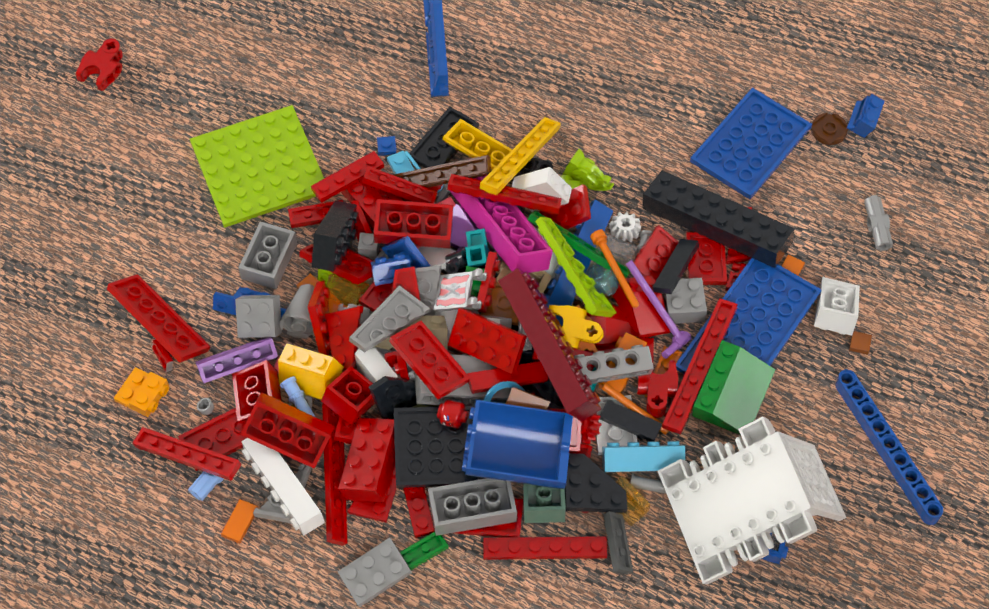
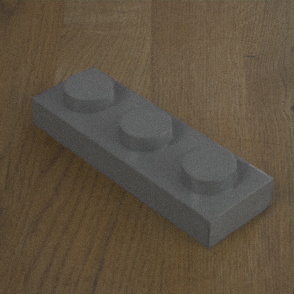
M609 511L603 514L613 572L629 575L633 573L623 515Z

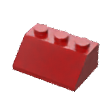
M268 360L232 374L237 421L240 424H246L261 392L282 401L278 371Z

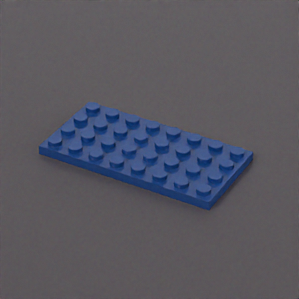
M751 258L722 298L738 304L723 340L743 348L771 366L819 297L822 289L780 265L773 268ZM711 315L676 363L677 371L684 375Z

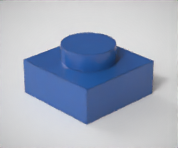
M395 136L377 137L378 156L396 154Z

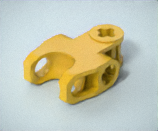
M549 305L548 309H551L555 315L563 318L562 329L565 332L563 337L573 348L578 349L579 341L595 344L602 340L604 332L597 322L585 320L587 310L569 305ZM595 328L597 334H593V337H591L588 332Z

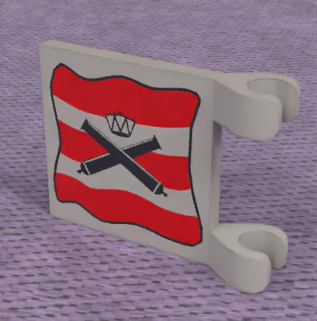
M478 268L471 272L440 275L434 311L458 310L459 308L481 309L482 302L477 301L476 297H470L473 280L485 281L487 273H483V270Z

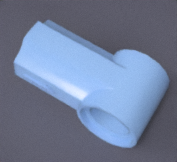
M203 471L189 487L188 491L196 499L203 501L215 485L221 483L224 478Z

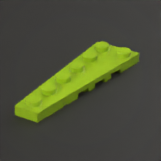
M539 217L535 221L539 227L538 231L547 240V244L557 257L558 264L563 267L567 279L576 289V294L583 300L587 312L594 316L603 317L615 315L617 312L603 293L599 294L595 289L594 285H596V282L584 273V265L573 257L575 252L552 219Z

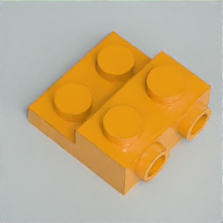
M135 367L115 395L114 400L149 417L151 412L154 413L156 411L159 400L167 395L169 384L167 379Z

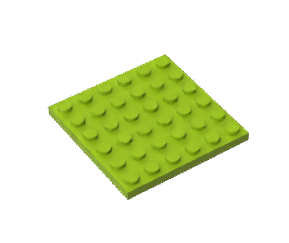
M293 105L190 138V143L224 228L314 198L316 195L311 190V186L324 179Z

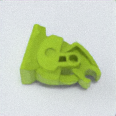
M581 149L577 150L562 174L571 176L573 180L580 181L588 189L595 191H608L614 186V183H610L611 177L604 175L593 160L585 158Z

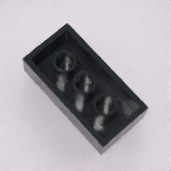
M335 200L314 233L312 268L334 272L336 267L341 265L342 257L346 256L347 249L351 248L352 240H355L357 237L355 223L358 222L359 212H356V204Z

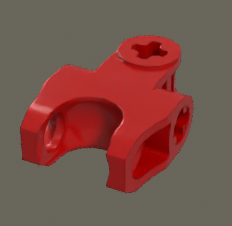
M113 38L107 39L97 52L87 51L75 74L77 80L84 82L90 75L99 74L96 85L100 91H104L113 83L122 71L120 60L123 57V52L120 49L119 42Z
M675 360L669 361V368L663 374L652 372L649 375L638 376L637 395H647L646 411L655 418L662 417L666 412L667 397H675L678 390V373Z

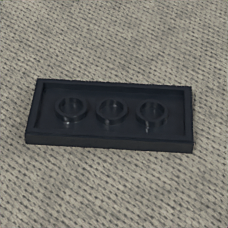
M449 107L409 154L423 168L449 163L458 150L446 144L442 140L443 136L460 119L475 128L479 127V123L456 109Z

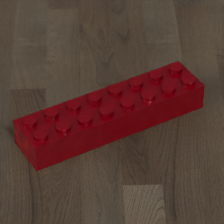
M519 268L498 280L567 413L582 422L602 409L599 405L601 400L598 394L591 390L590 385L592 383L586 374L583 375L581 371L583 366L578 358H574L572 354L574 349L568 341H565L563 337L565 332L560 325L557 326L555 319H557L556 315L551 309H548L546 305L548 300L543 293L539 292L538 287L540 286L534 277L531 278L527 272H523Z

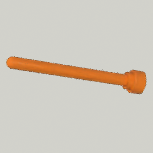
M596 230L590 235V239L594 245L600 247L631 306L637 308L639 302L606 244L607 236L604 230Z

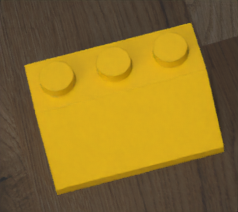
M287 343L278 360L279 384L295 376L297 385L300 390L305 392V395L322 400L326 387L340 376L344 366L333 357Z

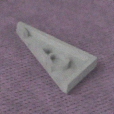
M302 463L298 467L299 471L295 476L305 489L312 467ZM271 494L267 497L268 501L260 509L256 508L253 512L255 517L291 523L290 520L292 519L289 515H284L280 508L282 504L280 501L275 502Z

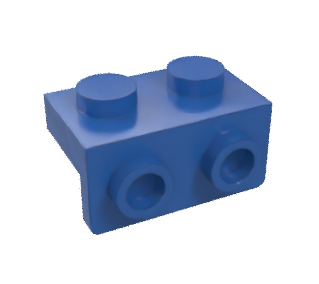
M405 253L395 254L394 258L386 259V257L375 258V261L370 262L375 286L393 283L395 270L411 267L410 257L405 255Z

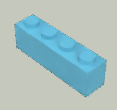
M658 441L647 442V445H639V442H627V446H619V442H609L607 446H602V468L604 472L659 471L680 459L685 460V446L680 445L679 441H667V445H660Z

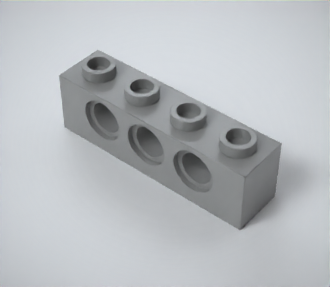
M635 345L628 350L617 348L609 353L598 351L591 356H585L584 354L574 356V358H578L583 366L581 369L583 375L586 374L592 384L649 375L654 369L649 346L643 347V345ZM631 358L634 360L635 364L629 365L626 363L625 359ZM612 361L616 367L609 368L606 362ZM592 364L596 367V371H589L586 366Z

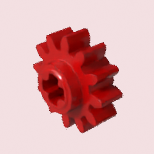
M597 412L582 421L581 443L590 444L591 440L595 441V436L600 434L599 428L602 424L598 420L601 416L597 415Z

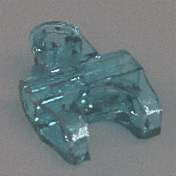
M596 264L586 271V275L593 278L596 282L594 287L599 294L603 293L607 294V296L615 294L619 282L612 269L605 271L604 267ZM579 298L583 306L585 307L583 300Z

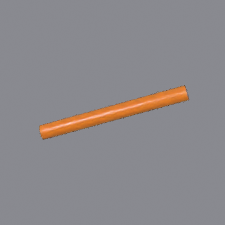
M606 382L601 389L628 409L660 422ZM661 427L660 432L666 435L669 430Z

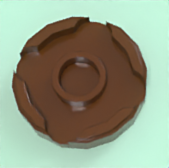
M822 113L813 120L811 127L812 135L822 144H839L847 136V122L838 114Z

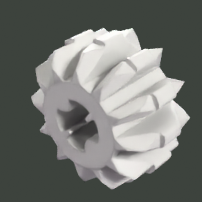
M628 211L624 215L619 212L618 216H613L609 224L611 236H615L616 241L622 239L623 244L626 239L630 243L633 241V238L637 239L641 231L639 218H635V214L629 215Z

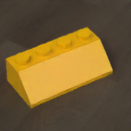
M462 119L442 138L446 144L469 158L490 156L491 171L512 151L509 147Z

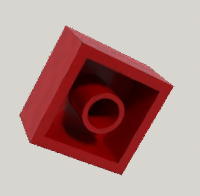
M350 366L326 387L321 402L350 425H353L375 404L369 390V386L373 383Z

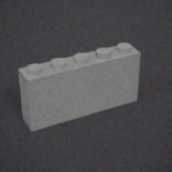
M465 354L451 355L466 373L497 368L473 356ZM414 372L417 404L440 405L446 400L462 402L465 406L475 407L476 400L484 401L485 395L488 392L472 394L469 383L438 400ZM512 388L500 389L493 395L491 402L506 404Z

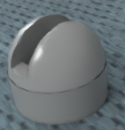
M202 398L197 403V409L203 415H210L214 409V404L209 398Z

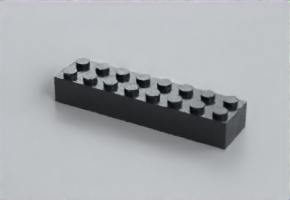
M661 170L643 193V209L773 268H776L793 243L795 228Z

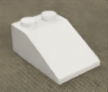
M822 277L820 285L822 291L817 301L814 327L852 336L859 313L860 286Z

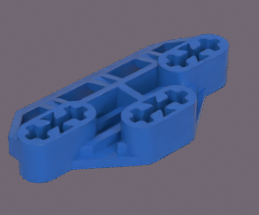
M423 0L425 27H428L426 45L431 97L449 96L442 0Z

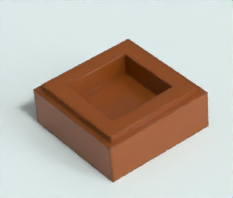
M853 331L849 351L868 355L872 335Z

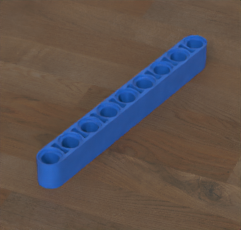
M847 369L842 370L835 384L839 394L922 521L928 525L936 524L943 514L941 503L855 373ZM874 428L880 429L881 432L875 431ZM884 444H888L892 448H887ZM895 461H900L903 465H899ZM906 477L912 478V479H913V482H912V481H908V480L906 479ZM917 494H922L925 498H920ZM928 511H933L936 516L931 515Z

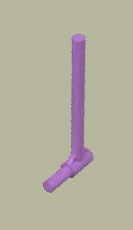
M630 260L626 263V266L673 334L672 344L661 353L662 357L667 359L676 350L681 349L691 340V335L687 331H679L634 262Z

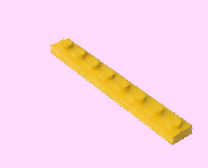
M544 117L480 182V189L497 195L560 129L561 123Z

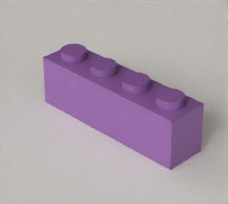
M264 337L201 359L195 363L202 382L206 383L262 361L277 358L278 354L272 338Z

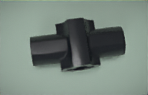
M460 247L456 252L445 256L446 271L449 274L457 273L459 269L468 266L465 247Z

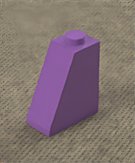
M455 204L453 208L451 246L458 249L460 247H468L466 232L478 230V228L460 205Z

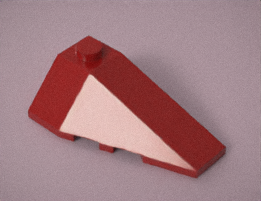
M612 305L617 312L612 317L594 316L587 312L586 315L592 321L597 322L604 332L602 340L594 344L596 347L611 346V343L617 342L619 337L623 338L626 332L638 337L620 307ZM652 336L638 337V338L643 339V338L652 337Z

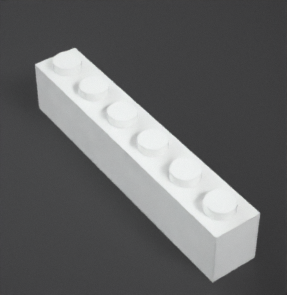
M249 438L241 441L244 448L242 454L245 459L252 461L251 466L254 472L261 474L262 477L260 479L266 488H271L272 491L270 493L275 502L280 501L282 512L285 516L289 515L292 518L290 522L296 531L299 529L304 536L325 523L321 511L279 452Z

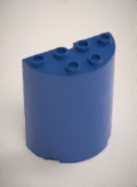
M476 400L475 408L471 407L469 419L473 420V423L468 424L462 465V471H466L465 475L565 489L573 416L563 412Z

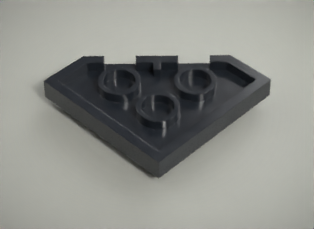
M384 376L369 386L382 419H394V408H411L417 405L415 380Z
M569 453L565 486L566 511L626 513L628 509L626 490L585 454Z

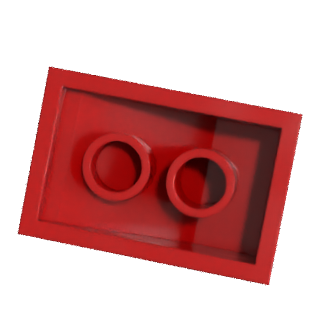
M643 276L653 291L654 278L652 276ZM626 278L639 302L637 308L631 306L618 283L612 296L638 337L668 334L671 332L635 278ZM654 292L660 303L665 308L662 293Z

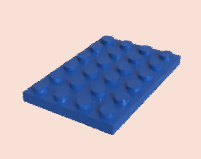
M751 88L691 156L690 162L751 200L811 129L812 123L756 89Z

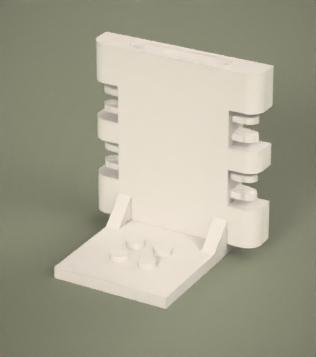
M762 416L739 428L742 438L739 436L735 439L739 452L735 453L732 444L729 442L723 445L721 442L714 441L703 447L706 455L701 456L700 459L704 470H700L695 460L691 461L689 465L687 461L680 459L658 471L703 584H710L733 572L732 566L734 567L738 564L734 553L735 550H738L740 557L744 561L750 560L755 562L769 555L768 548L774 547V542L770 535L772 532H774L779 543L782 544L786 540L787 543L792 544L817 532V526L812 516L819 515L837 521L846 518L815 445L778 431L775 432L771 422Z

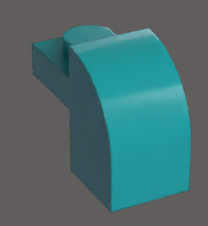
M485 228L467 231L468 247H465L468 266L475 268L486 266L490 250L488 248Z

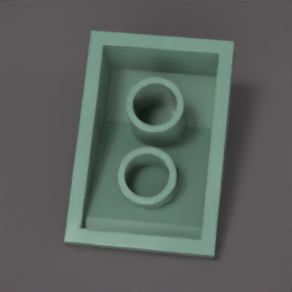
M523 483L524 523L565 522V489Z

